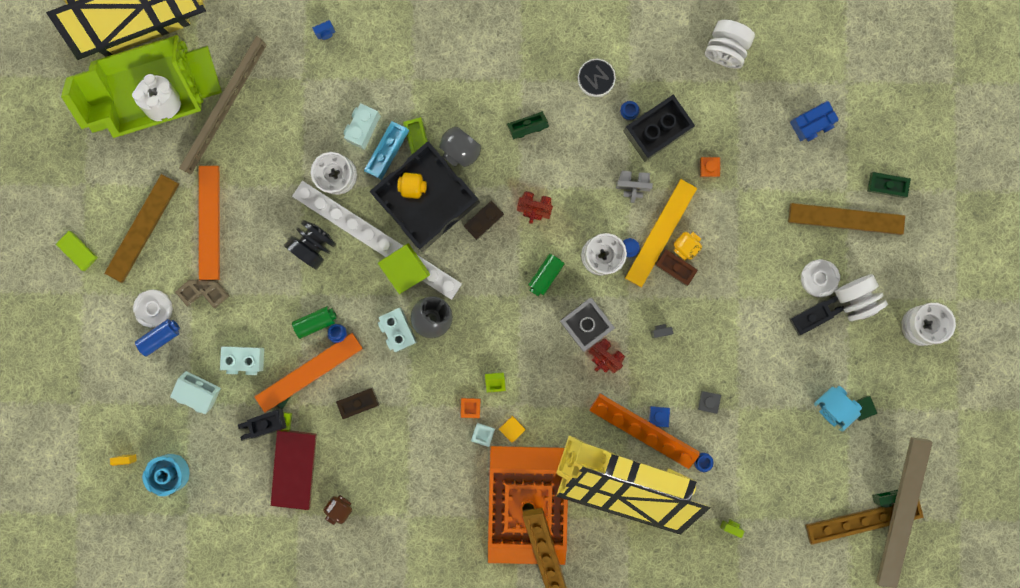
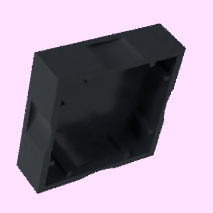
M429 141L413 153L399 169L390 173L369 191L421 252L426 250L480 203L476 195L454 173ZM406 172L421 174L423 181L427 182L426 193H422L418 199L405 198L401 195V192H398V179Z

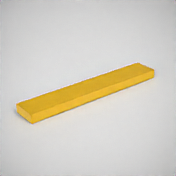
M682 179L679 180L625 276L626 280L642 288L697 190L695 186Z

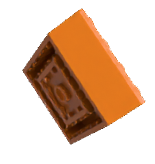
M491 446L488 563L538 564L523 519V505L530 503L534 506V509L543 508L560 565H565L568 500L556 497L562 477L556 472L564 448Z

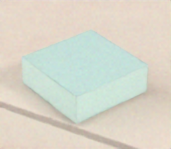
M477 422L471 441L489 447L495 428Z

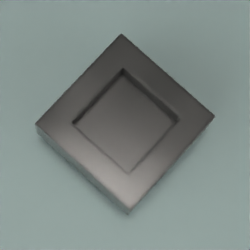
M666 324L657 325L655 330H651L652 338L674 334L672 327H667Z
M701 391L698 410L718 414L721 395Z

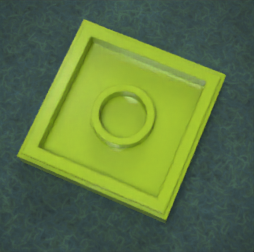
M409 243L378 262V265L399 294L430 275Z

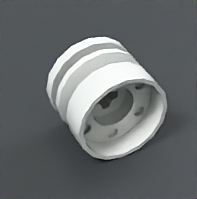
M720 20L717 22L712 33L714 39L709 41L708 47L705 50V56L709 60L727 68H741L745 62L744 59L747 57L746 50H749L755 34L744 24L732 20Z
M323 153L315 159L311 167L312 181L317 188L324 192L336 195L344 194L351 190L356 183L357 171L355 165L351 160L339 153ZM335 170L340 172V174L337 175L338 178L332 177V175L335 174Z
M609 233L599 234L588 240L583 246L581 253L582 263L585 268L592 274L600 276L615 273L621 269L627 256L626 247L622 240L616 235ZM600 251L602 253H606V256H604V260L603 258L598 257Z
M873 274L856 279L835 290L840 303L849 301L851 303L844 308L845 313L854 311L847 316L849 321L873 316L888 305L886 299L877 301L884 296L882 292L872 294V291L879 287Z
M928 303L908 310L903 316L901 328L908 341L918 346H927L949 340L954 334L956 322L952 311L945 305Z

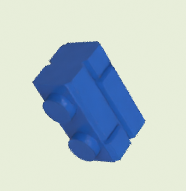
M826 101L790 121V124L800 142L805 139L809 142L818 137V132L823 130L826 133L835 128L834 123L838 122L839 118L835 111H833L830 102Z

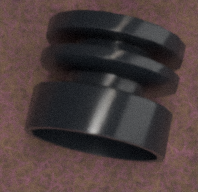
M303 219L301 224L307 228L306 232L297 227L296 230L302 237L298 239L291 236L284 244V247L304 263L317 270L324 261L319 252L323 251L330 254L331 251L325 247V244L327 243L334 248L336 243L319 226Z

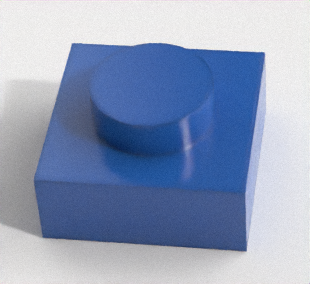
M330 20L312 27L317 38L322 40L331 38L332 34L336 32Z
M650 406L649 422L657 427H669L670 408Z

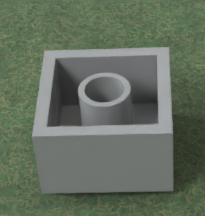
M591 297L559 321L582 352H585L615 329Z

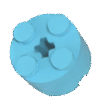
M841 386L837 388L831 387L814 402L815 407L819 405L822 409L819 412L834 427L839 425L841 427L839 430L843 432L861 415L860 410L862 407L855 400L851 401L846 396L847 392Z
M166 454L152 459L147 464L145 471H143L142 479L148 491L158 496H167L186 485L190 472L187 462L180 455Z

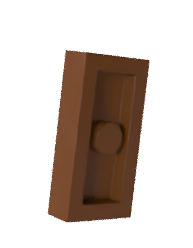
M667 249L664 250L655 264L656 267L685 286L690 284L698 269Z

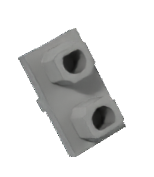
M621 171L619 180L616 183V189L631 190L624 191L623 197H630V203H635L636 198H643V193L636 192V190L649 192L650 189L652 190L653 183H650V173H639L638 182L631 181L632 172Z

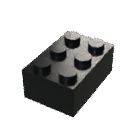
M673 94L627 125L623 132L642 160L646 162L690 132L695 127V124Z

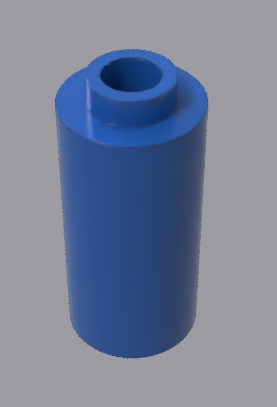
M167 319L136 340L135 345L139 352L147 357L178 336L180 327L174 320Z

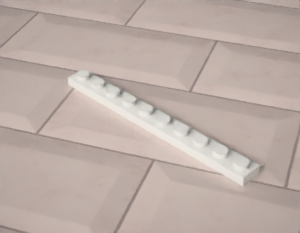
M304 181L300 183L292 196L385 257L403 246ZM418 256L430 273L422 281L452 300L462 283Z

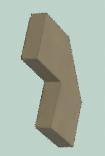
M188 280L175 291L187 307L203 295L211 306L216 309L230 297L223 287L215 281Z

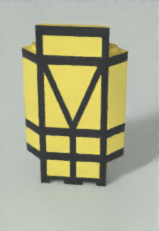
M64 0L66 5L50 10L46 14L75 58L80 60L95 53H101L105 57L111 56L190 26L188 18L206 12L203 0Z
M568 437L556 472L562 477L556 497L680 535L711 508L707 505L691 501L696 491L697 481L670 468L667 471L657 469L589 445L575 437Z

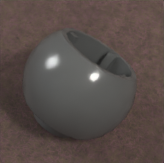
M457 126L448 129L440 140L439 148L445 152L442 157L454 167L458 163L463 167H468L480 155L481 145Z
M434 296L419 300L414 305L410 316L414 330L419 335L432 339L444 335L450 329L453 321L452 310L448 303Z

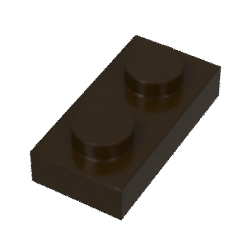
M491 200L464 225V228L477 241L504 216V213Z
M373 387L336 401L342 419L380 405Z

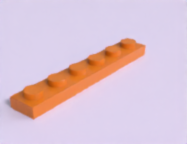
M601 393L590 407L589 411L688 469L699 457L700 452Z

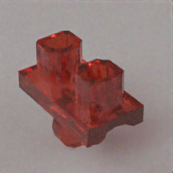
M528 191L524 192L522 198L519 197L517 211L523 212L524 217L530 218L529 224H533L534 219L541 221L542 217L550 219L553 208L551 197L542 196L541 201L536 202L533 201L534 194Z
M606 339L593 345L588 352L594 356L591 361L596 364L594 368L596 372L602 369L605 373L610 370L614 374L623 367L622 362L625 355L620 351H616L613 355L607 352L611 347V343Z

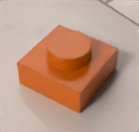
M701 157L700 177H720V157Z
M461 398V418H480L481 398Z

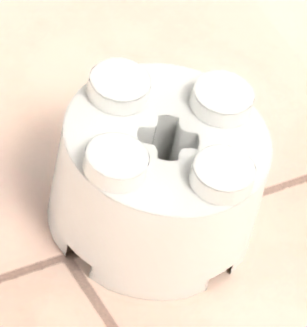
M146 75L132 93L136 104L154 121H162L161 119L166 117L168 119L172 118L181 107L179 93L162 76Z

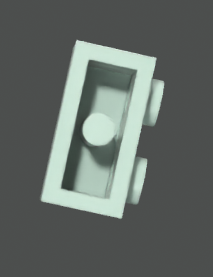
M360 103L359 107H356L352 113L353 120L351 124H348L344 130V139L365 150L381 117L379 112Z
M397 308L379 317L380 322H378L381 332H385L388 337L386 343L390 350L393 349L394 352H398L417 343L402 308Z
M221 347L220 370H226V374H238V371H246L245 375H257V372L263 371L264 348Z
M185 371L178 378L170 397L178 403L185 404L196 412L206 415L213 407L221 388Z

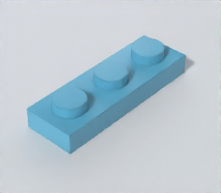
M391 121L364 171L382 180L409 130Z

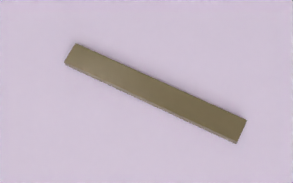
M256 36L179 169L188 174L193 173L267 45L261 38Z
M910 438L877 575L876 584L878 586L898 587L933 443L929 439Z

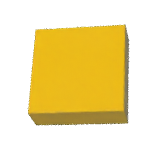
M513 415L499 428L511 443L526 430Z
M136 454L110 458V465L134 463L137 461Z

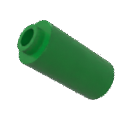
M549 253L528 284L531 287L529 291L538 297L540 294L544 296L565 263Z
M326 306L293 321L292 327L297 337L302 339L335 324L337 315L333 308L330 309Z

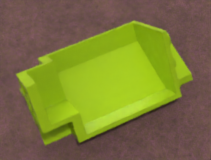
M178 35L91 61L88 71L66 78L61 98L81 129L89 127L92 133L108 129L112 137L116 138L200 112L203 99L220 94L222 90L208 46L188 52L186 43L181 41ZM153 74L154 76L166 78L179 93L181 107L172 118L168 119L166 117L161 119L162 121H154L136 104L132 93L146 75Z

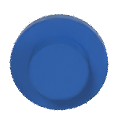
M633 101L623 103L620 109L621 116L626 120H634L639 114V106Z
M632 238L625 239L623 243L626 247V257L636 256L640 249L639 243Z
M334 324L328 329V338L333 343L342 342L346 338L347 330L343 325Z
M700 453L694 462L695 468L700 472L710 471L714 464L713 458L707 453Z

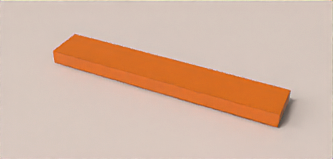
M199 166V280H220L219 166Z
M351 333L342 342L334 344L256 395L255 399L264 413H266L361 351L363 347L355 335Z

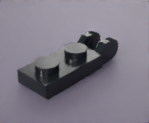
M836 295L817 303L789 319L798 336L829 321L835 315L844 311L843 305L830 311L828 305L839 300Z
M283 409L274 410L238 424L239 429H247L249 427L250 433L240 436L241 441L258 438L287 428Z

